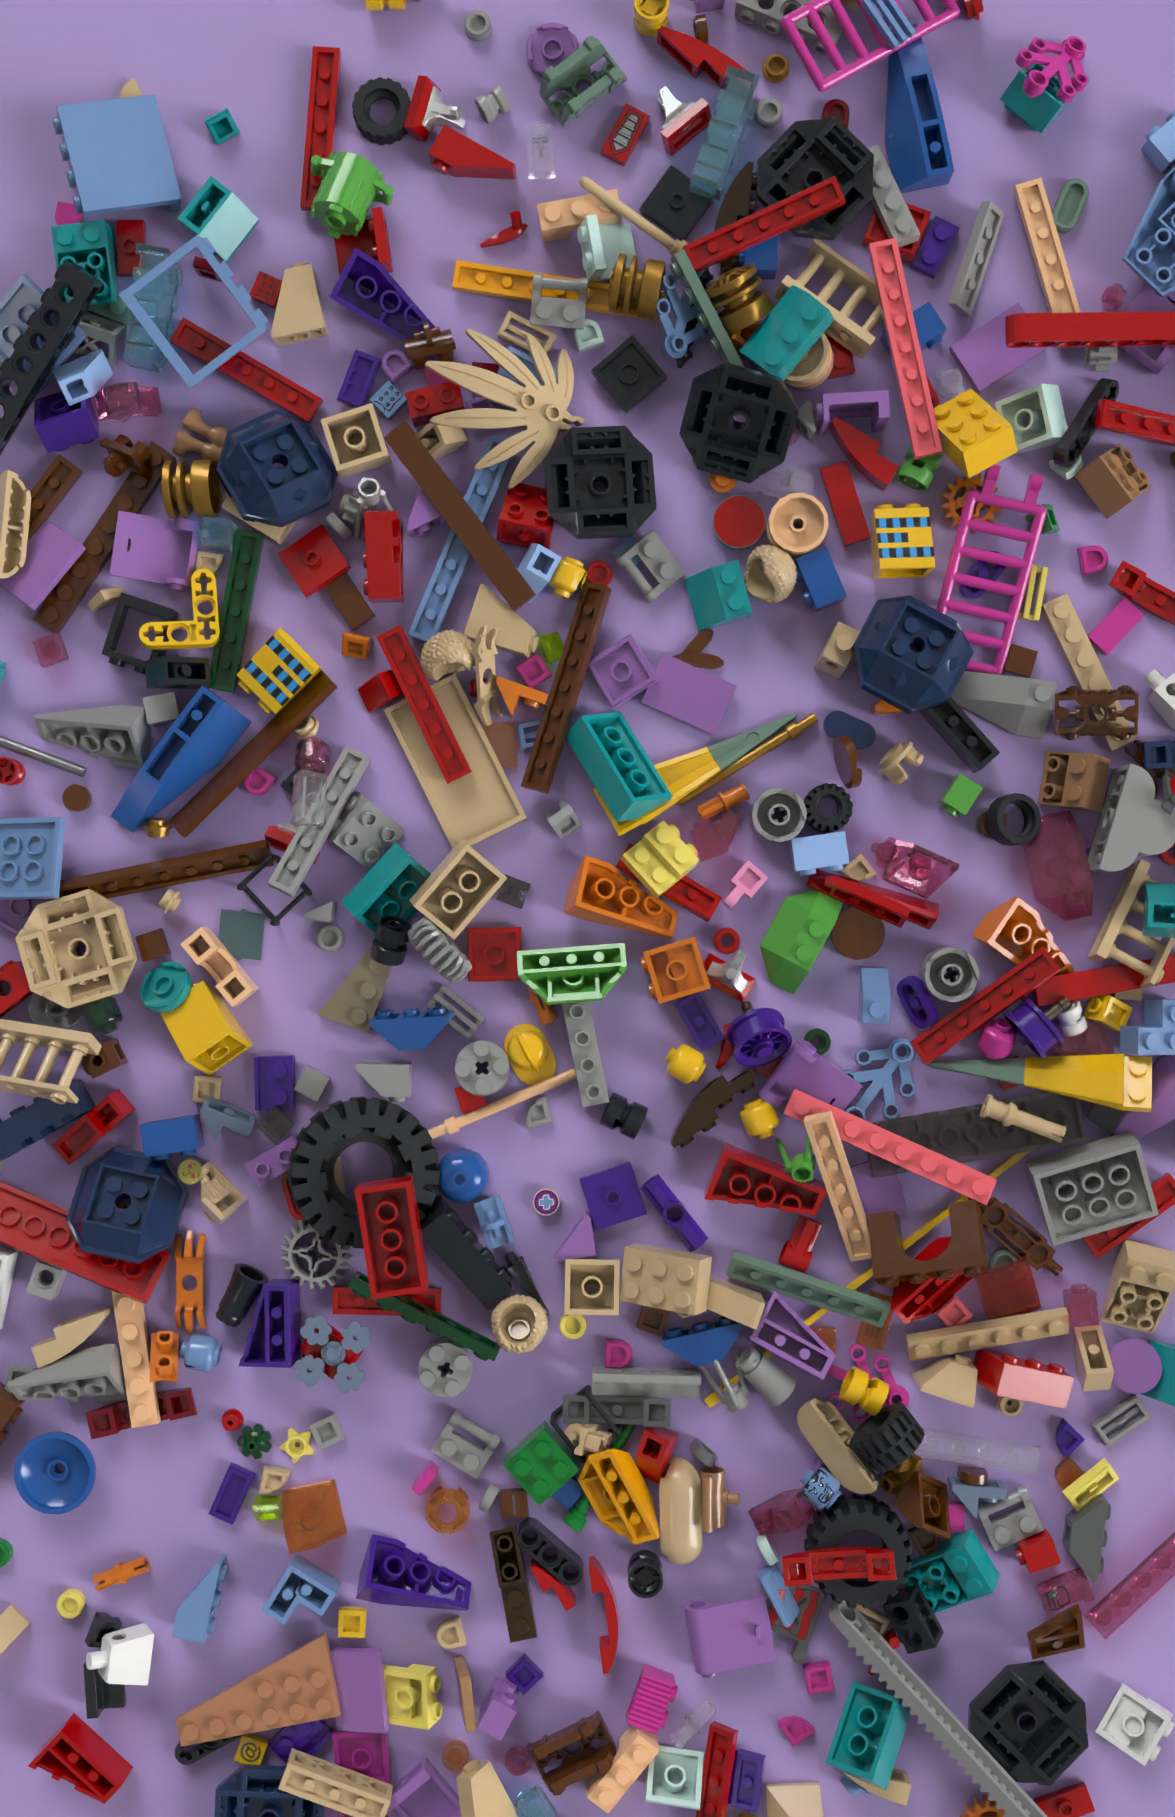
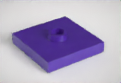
M631 1162L579 1178L596 1230L647 1214Z

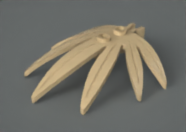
M467 329L465 334L503 370L524 385L525 388L506 377L479 367L455 362L427 361L425 363L426 368L448 381L492 402L512 408V411L493 408L457 410L434 416L430 419V423L465 429H503L525 426V431L517 433L498 444L473 467L477 471L498 464L514 456L534 442L523 455L511 475L507 485V489H511L530 475L543 461L551 449L558 432L566 434L571 428L569 424H575L579 427L585 420L579 416H572L567 411L574 387L572 363L567 351L562 349L557 360L555 378L552 364L540 343L528 333L525 337L532 360L543 383V386H541L532 372L508 349L477 331Z

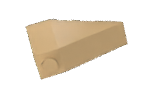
M210 1161L201 1168L200 1207L204 1210L203 1215L208 1221L213 1224L216 1222L220 1226L247 1198Z

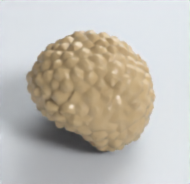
M761 545V547H756L755 550H752V554L749 555L743 579L747 593L751 597L767 604L777 603L786 599L791 594L797 578L796 565L791 556L775 546Z
M452 629L441 633L438 632L427 640L421 651L420 664L423 672L431 680L438 681L443 675H452L461 670L464 671L465 668L469 671L473 670L476 667L475 658L470 653L474 643L465 634Z
M516 1294L506 1297L505 1300H502L496 1306L491 1315L493 1336L496 1338L500 1348L506 1352L520 1354L533 1351L540 1344L548 1330L545 1310L536 1299L530 1296Z

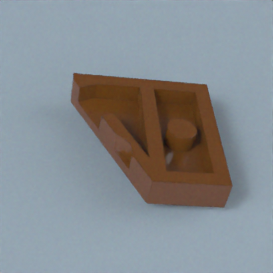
M1078 1604L1071 1606L1027 1632L1032 1659L1085 1648L1082 1612Z

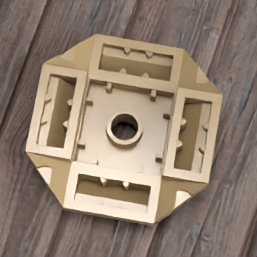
M92 889L38 904L29 916L23 929L20 930L15 938L30 991L44 996L67 1009L122 993L137 961V955L123 908ZM80 942L86 945V952L83 956L77 953V945Z

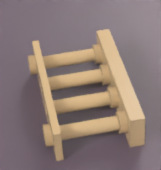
M814 239L806 255L810 262L796 280L786 275L774 298L780 301L792 285L811 294L830 310L835 319L824 333L863 360L876 339L871 332L883 317L875 279L832 250L829 245ZM820 267L832 275V277L817 296L804 286ZM842 282L852 289L854 293L843 308L838 311L826 302ZM864 298L876 306V309L864 325L860 327L849 319V316Z
M1140 859L1131 864L1087 958L1097 963L1111 957L1145 975L1140 986L1147 988L1155 984L1157 985L1163 978L1165 971L1162 968L1175 943V938L1162 937L1161 941H1158L1151 936H1142L1143 932L1128 925L1125 920L1128 912L1132 910L1143 915L1144 903L1138 901L1136 896L1139 888L1145 887V882L1160 883L1150 878V874L1147 873L1151 864ZM1122 933L1154 950L1155 954L1150 965L1117 949L1116 944H1114L1117 935Z
M0 1019V1039L2 1040L0 1043V1070L12 1044L14 1045L16 1042L25 1044L11 1076L0 1075V1091L46 1098L58 1104H65V1102L77 1104L79 1098L69 1089V1086L82 1057L87 1054H99L102 1045L97 1039L87 1032ZM39 1046L48 1047L49 1049L35 1080L22 1079L35 1049L39 1048ZM63 1050L72 1051L58 1085L46 1083L58 1053Z

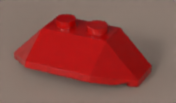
M951 1236L936 1238L914 1259L927 1261L940 1256L948 1247ZM964 1274L954 1275L953 1279L946 1281L929 1278L922 1284H911L910 1281L899 1282V1286L894 1287L890 1308L907 1325L912 1320L921 1319L933 1314L973 1277H966Z

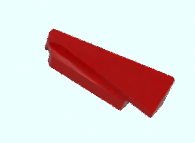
M816 869V874L809 876L805 885L899 928L907 920L930 930L939 915L938 903Z

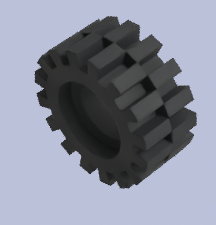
M825 783L813 788L804 798L807 824L812 826L814 830L822 831L823 833L841 829L849 822L853 812L851 811L853 802L850 801L849 793H846L843 787H838L837 784ZM831 798L837 803L838 810L834 817L826 819L819 815L817 805L821 799Z

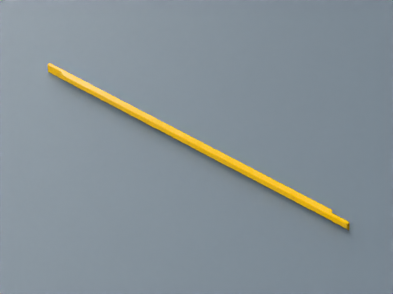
M1038 1135L987 1175L996 1179L1041 1142L1045 1144L1050 1139ZM961 1195L953 1202L966 1201L968 1197ZM948 1206L903 1241L904 1251L949 1216ZM871 1266L848 1284L846 1288L857 1289L873 1276V1267ZM819 1307L805 1318L803 1322L809 1327L829 1310ZM766 1351L762 1352L767 1358L772 1356V1354ZM738 1373L728 1379L730 1384L739 1382ZM723 1384L720 1386V1388H721L722 1391H723V1388H724V1385H723ZM713 1391L704 1398V1401L711 1408L720 1401V1398Z

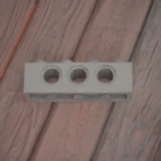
M737 0L734 16H737L744 23H754L761 26L770 34H780L789 39L781 25L782 17L812 0ZM767 4L771 8L765 10L762 9L760 5ZM827 5L818 10L817 13L837 48L843 34V29L831 7ZM807 17L794 23L806 46L813 48L820 55L827 54L815 31L809 27L811 24Z
M590 1001L563 1003L562 1007L583 1107L608 1103L610 1098Z

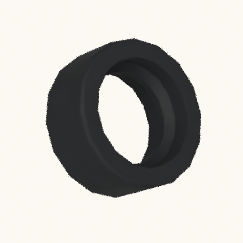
M1013 793L999 797L990 804L986 814V825L990 835L1000 844L1007 846L1021 845L1030 842L1038 834L1041 827V814L1032 798L1025 794ZM1009 804L1018 806L1024 817L1022 832L1016 836L1007 831L1003 822V812Z

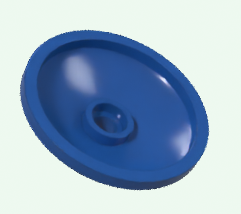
M64 1432L44 1433L32 1439L19 1453L14 1467L15 1485L22 1499L35 1510L46 1514L67 1513L80 1506L90 1495L96 1480L95 1460L89 1448L77 1437ZM57 1464H62L65 1470L60 1471L57 1468Z

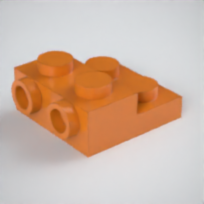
M695 936L644 951V957L640 958L644 973H649L652 983L648 984L652 999L657 998L659 1004L711 988Z

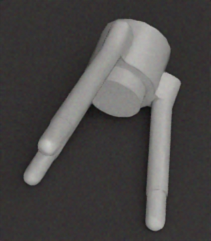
M363 477L358 484L359 498L357 499L355 539H358L360 535L365 505L374 506L380 500L387 511H394L386 497V491L380 490L379 483L373 478Z
M738 1352L735 1353V1360L737 1361L740 1357ZM715 1360L713 1362L724 1385L722 1391L703 1365L697 1366L719 1396L721 1403L726 1404L730 1412L739 1411L748 1405L749 1402L746 1395L749 1394V1390L742 1372L737 1369L740 1386L737 1383L730 1384L719 1361Z

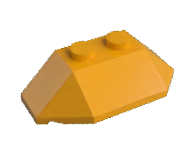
M612 1448L588 1455L578 1477V1482L600 1522L617 1534L627 1537L628 1541L634 1545L658 1539L660 1534L653 1495L630 1453Z

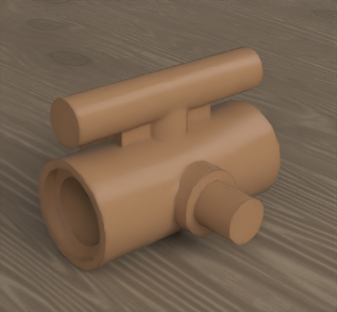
M707 1466L700 1469L702 1529L705 1533L713 1532V1528L725 1526V1507H728L729 1504H740V1494L730 1493L729 1490H725V1469L717 1466Z

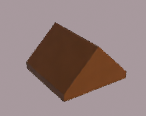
M919 1471L914 1472L892 1505L917 1528L945 1540H950L947 1484Z

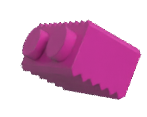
M647 1664L643 1665L626 1712L627 1725L654 1735L658 1734L660 1727H665L669 1711H666L669 1701L674 1702L678 1690L672 1673L659 1670Z

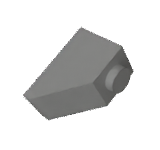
M358 1062L355 1064L356 1071L381 1097H389V1102H405V1097L409 1098L412 1095V1063Z

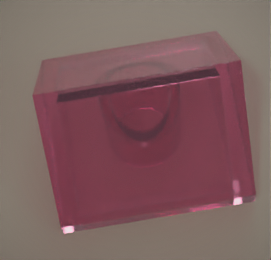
M896 840L882 874V879L927 899L959 869V864L916 844Z

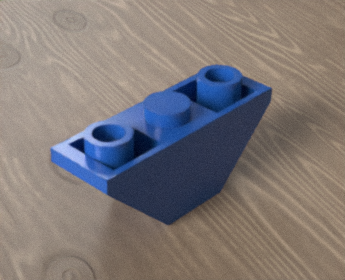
M433 1007L426 1012H420L419 1008H409L403 1010V1013H394L392 1009L378 1011L369 1020V1023L375 1031L397 1050L426 1049L455 1016L454 1010H446V1007Z
M723 1316L719 1318V1322L708 1324V1321H700L692 1325L693 1328L682 1330V1327L668 1329L666 1334L662 1335V1342L664 1347L697 1367L713 1363L715 1360L723 1361L743 1326L741 1323Z

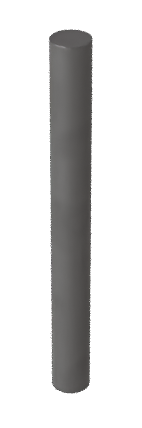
M0 736V747L80 777H84L87 767Z

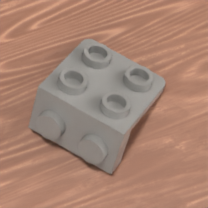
M358 791L347 801L328 837L363 866L371 870L392 845L404 834V829Z

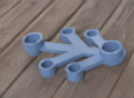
M704 270L696 273L697 276L700 277ZM667 272L662 275L660 285L667 299L662 298L658 300L655 316H657L665 334L661 343L663 353L672 359H678L686 354L689 343L700 337L704 338L710 335L707 329L706 333L704 332L699 323L696 324L694 329L684 333L686 323L696 318L698 312L695 306L690 307L691 305L686 300L683 291L681 299H679L675 290L677 278L674 273ZM666 277L669 279V285L666 283ZM659 304L663 306V312L660 310ZM671 309L675 317L674 327L668 316Z
M897 1038L890 1043L888 1048L870 1051L862 1048L856 1051L855 1060L861 1065H868L873 1060L888 1059V1061L882 1068L859 1072L843 1071L846 1074H851L852 1078L859 1083L872 1081L854 1106L847 1107L844 1110L845 1112L856 1111L858 1117L865 1120L864 1111L882 1088L885 1103L882 1107L884 1116L894 1119L899 1115L900 1109L895 1101L892 1073L897 1066L901 1078V1083L898 1086L899 1093L904 1097H911L916 1091L915 1085L912 1083L909 1062L915 1056V1049L910 1040ZM900 1046H904L906 1049L903 1056H898L896 1052ZM862 1052L868 1054V1059L865 1062L859 1060V1055ZM910 1084L911 1091L907 1094L903 1093V1086ZM894 1106L896 1109L895 1113L888 1115L886 1112L887 1107Z

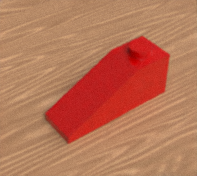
M446 125L443 126L429 151L432 167L443 175L448 173L454 177L514 179L516 176L515 163Z

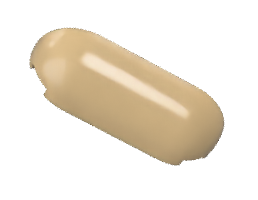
M5 470L0 475V579L13 576L25 563L31 510L30 491L26 489V486L18 477L19 475L10 470Z
M817 1398L806 1402L797 1414L799 1429L833 1476L843 1487L858 1494L875 1492L878 1481L874 1480V1475L869 1473L849 1446L854 1431L836 1407L829 1401L823 1402L817 1400Z
M672 1456L668 1462L670 1467L666 1478L661 1477L659 1486L660 1548L662 1555L667 1556L669 1563L682 1565L694 1561L701 1552L702 1489L699 1475L692 1464L681 1457Z

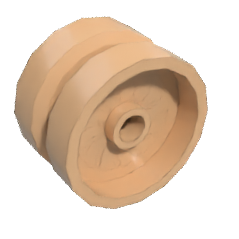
M824 333L784 380L787 386L795 390H810L819 386L828 378L833 368L834 354L831 344Z
M802 492L788 494L779 499L771 510L766 524L767 541L770 546L778 547L788 553L792 560L815 551L826 536L829 526L828 513L823 504L812 495ZM793 524L795 526L799 524L801 526V529L794 528Z

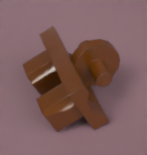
M426 321L422 322L423 331L413 333L414 338L403 340L408 359L412 361L416 370L426 368L427 356L437 354L438 361H453V350H456V345L450 329L441 331L440 327L429 329L428 322Z
M122 434L114 441L104 438L99 442L100 446L105 448L109 454L103 461L108 475L119 477L126 470L143 476L148 471L144 462L151 456V452L145 443L137 441L133 445L132 441Z

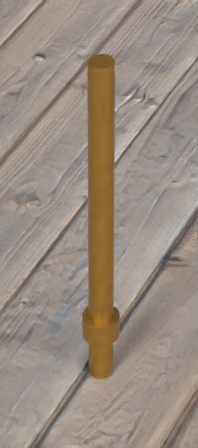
M812 713L797 723L792 722L785 726L784 731L743 755L680 799L678 803L680 806L686 804L791 739L793 741L802 735L801 732L819 722L818 718Z

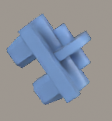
M500 1194L474 1203L489 1250L515 1242Z

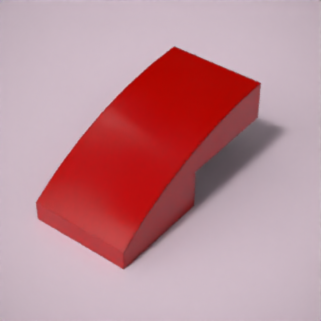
M534 1558L531 1559L530 1569L542 1591L545 1592L553 1588L565 1611L575 1607L576 1595L571 1587L561 1583Z

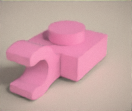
M747 860L730 880L735 885V888L726 896L723 902L731 908L743 894L748 898H752L768 877Z

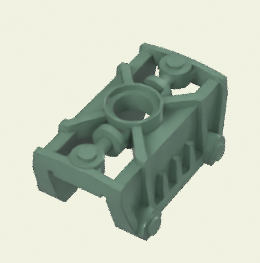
M592 35L584 40L581 48L557 66H550L544 70L539 92L547 107L565 128L567 123L575 117L579 118L583 111L607 93L611 94L619 84L625 83L627 76L607 52L603 44ZM604 56L606 61L603 63L602 71L599 73L594 71L590 74L591 65ZM579 83H588L590 85L589 88L581 94L577 92L576 86ZM558 90L567 91L565 93L566 98L563 100L555 99L550 102L548 99Z

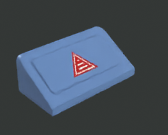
M768 1565L757 1571V1575L784 1627L788 1628L800 1610L788 1586H785L784 1579L777 1565Z

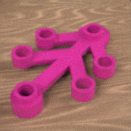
M1075 36L1068 37L1061 44L1044 41L1041 38H1034L1028 49H1021L1015 58V62L1019 67L1027 69L1031 63L1046 66L1042 71L1031 70L1023 82L1025 94L1033 98L1041 95L1047 87L1049 80L1057 73L1061 86L1057 92V97L1064 103H1070L1076 95V91H1083L1089 82L1088 77L1084 74L1081 63L1085 57V43ZM1046 51L1050 53L1059 54V56L1057 57L1052 55H1046L1043 53ZM1067 63H1070L1074 74L1071 79L1066 66Z
M859 1343L852 1344L849 1348L850 1357L855 1361L857 1368L867 1372L870 1379L873 1378L865 1359L866 1350ZM856 1348L862 1349V1354L858 1357L853 1355V1350ZM884 1354L877 1355L873 1361L874 1366L881 1372L883 1381L889 1384V1392L882 1408L896 1404L891 1401L894 1395H900L901 1399L898 1403H903L907 1407L910 1399L909 1394L903 1386L895 1383L890 1370L891 1362L889 1358ZM885 1359L887 1364L885 1367H879L877 1365L878 1361ZM831 1364L826 1376L830 1375L843 1381L848 1371ZM831 1393L827 1401L831 1402L833 1398H839V1393ZM841 1400L840 1404L835 1406L836 1409L840 1411L847 1402ZM859 1404L854 1405L852 1415L856 1421L864 1422L869 1418L870 1414L866 1412L861 1417L857 1416L856 1411L860 1409Z

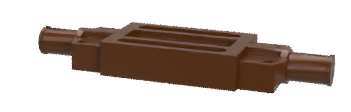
M995 1196L989 1198L987 1205L978 1202L981 1207L982 1222L985 1229L1023 1263H1029L1037 1271L1045 1266L1054 1276L1059 1275L1058 1271L1062 1272L1063 1267L1052 1259L1056 1251L1047 1243L1048 1240L1006 1202L1004 1204L1001 1203ZM1008 1213H1013L1038 1237L1033 1238L1022 1226L1009 1217ZM997 1228L1000 1232H1002L1005 1235V1238L1007 1240H1009L1015 1247H1019L1023 1251V1253L1019 1254L1017 1251H1015L1008 1243H1006L1000 1236H998L993 1231V1229Z

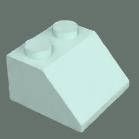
M1041 383L995 402L997 412L1012 425L1018 451L1014 454L1056 444L1068 429L1058 385Z

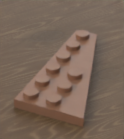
M327 1631L311 1642L299 1646L295 1651L283 1658L280 1657L250 1674L234 1686H229L213 1698L205 1700L180 1714L176 1722L181 1747L340 1716L342 1711Z

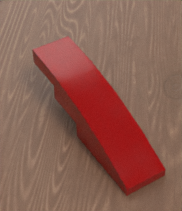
M660 26L657 30V43L695 79L704 72L721 89L730 82L748 100L757 92L758 79L716 48L692 36Z

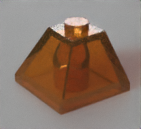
M335 1479L282 1492L283 1528L289 1554L315 1549L347 1532Z

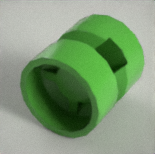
M910 444L905 455L907 461L901 463L895 477L899 482L912 489L927 491L934 477L932 471L938 469L944 454L942 452L939 455L914 460Z

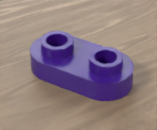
M978 560L966 574L996 581L1003 574L1006 566L995 564V569L991 571L986 567L987 562ZM959 584L961 594L970 600L978 599L987 592V590L978 588L976 591H972L968 586Z
M907 976L897 984V994L910 1021L920 1029L930 1027L936 1022L938 1013L923 982L916 976Z

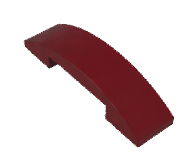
M191 1387L157 1392L161 1421L167 1419L172 1421L197 1415ZM128 1400L109 1404L85 1413L91 1439L118 1434L121 1430L132 1428Z

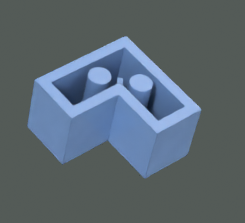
M1144 999V1026H1120V1053L1133 1055H1175V999Z
M296 1553L269 1595L262 1611L283 1625L286 1624L299 1602L320 1616H323L335 1597L341 1581Z

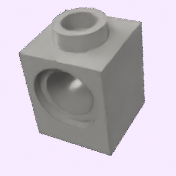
M41 1260L36 1261L26 1292L52 1301L59 1296L67 1271ZM45 1270L53 1274V1282L45 1279Z

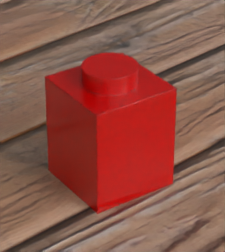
M1046 1528L1044 1531L1016 1542L1018 1549L1014 1551L1020 1566H1026L1030 1574L1061 1563L1054 1541Z

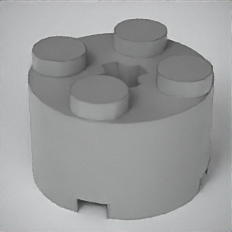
M781 787L763 792L753 802L750 810V823L754 832L764 841L771 843H783L796 837L803 829L807 817L806 806L802 798L795 792ZM774 809H777L778 812L783 811L782 823H779L777 819H772L771 815L775 813Z
M937 948L928 953L920 963L919 978L929 995L938 1000L946 1002L962 1001L973 993L979 980L980 974L977 962L970 954L959 948ZM946 969L954 971V974L951 975V980L944 978V974L947 973Z
M480 1040L470 1043L457 1056L455 1062L456 1078L462 1088L472 1095L485 1097L496 1094L505 1086L509 1077L508 1058L505 1052L492 1042ZM478 1063L482 1065L485 1063L489 1064L487 1066L489 1071L487 1075L484 1073L476 1074L478 1071L476 1065Z
M445 1336L430 1342L424 1349L418 1365L420 1384L435 1396L455 1397L468 1386L474 1370L475 1360L471 1350L466 1347L458 1348L449 1342V1338ZM445 1362L450 1363L448 1370L443 1369Z

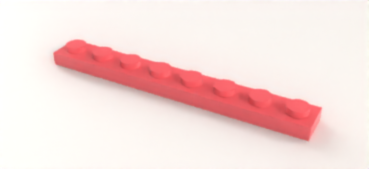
M892 238L869 243L868 251L913 458L915 460L939 455L942 453V446L897 239Z
M797 1089L793 1090L783 1114L804 1123L805 1116L832 1111L842 1141L987 1205L997 1179Z

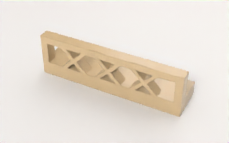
M292 1748L278 1789L353 1817H385L391 1803L393 1785Z

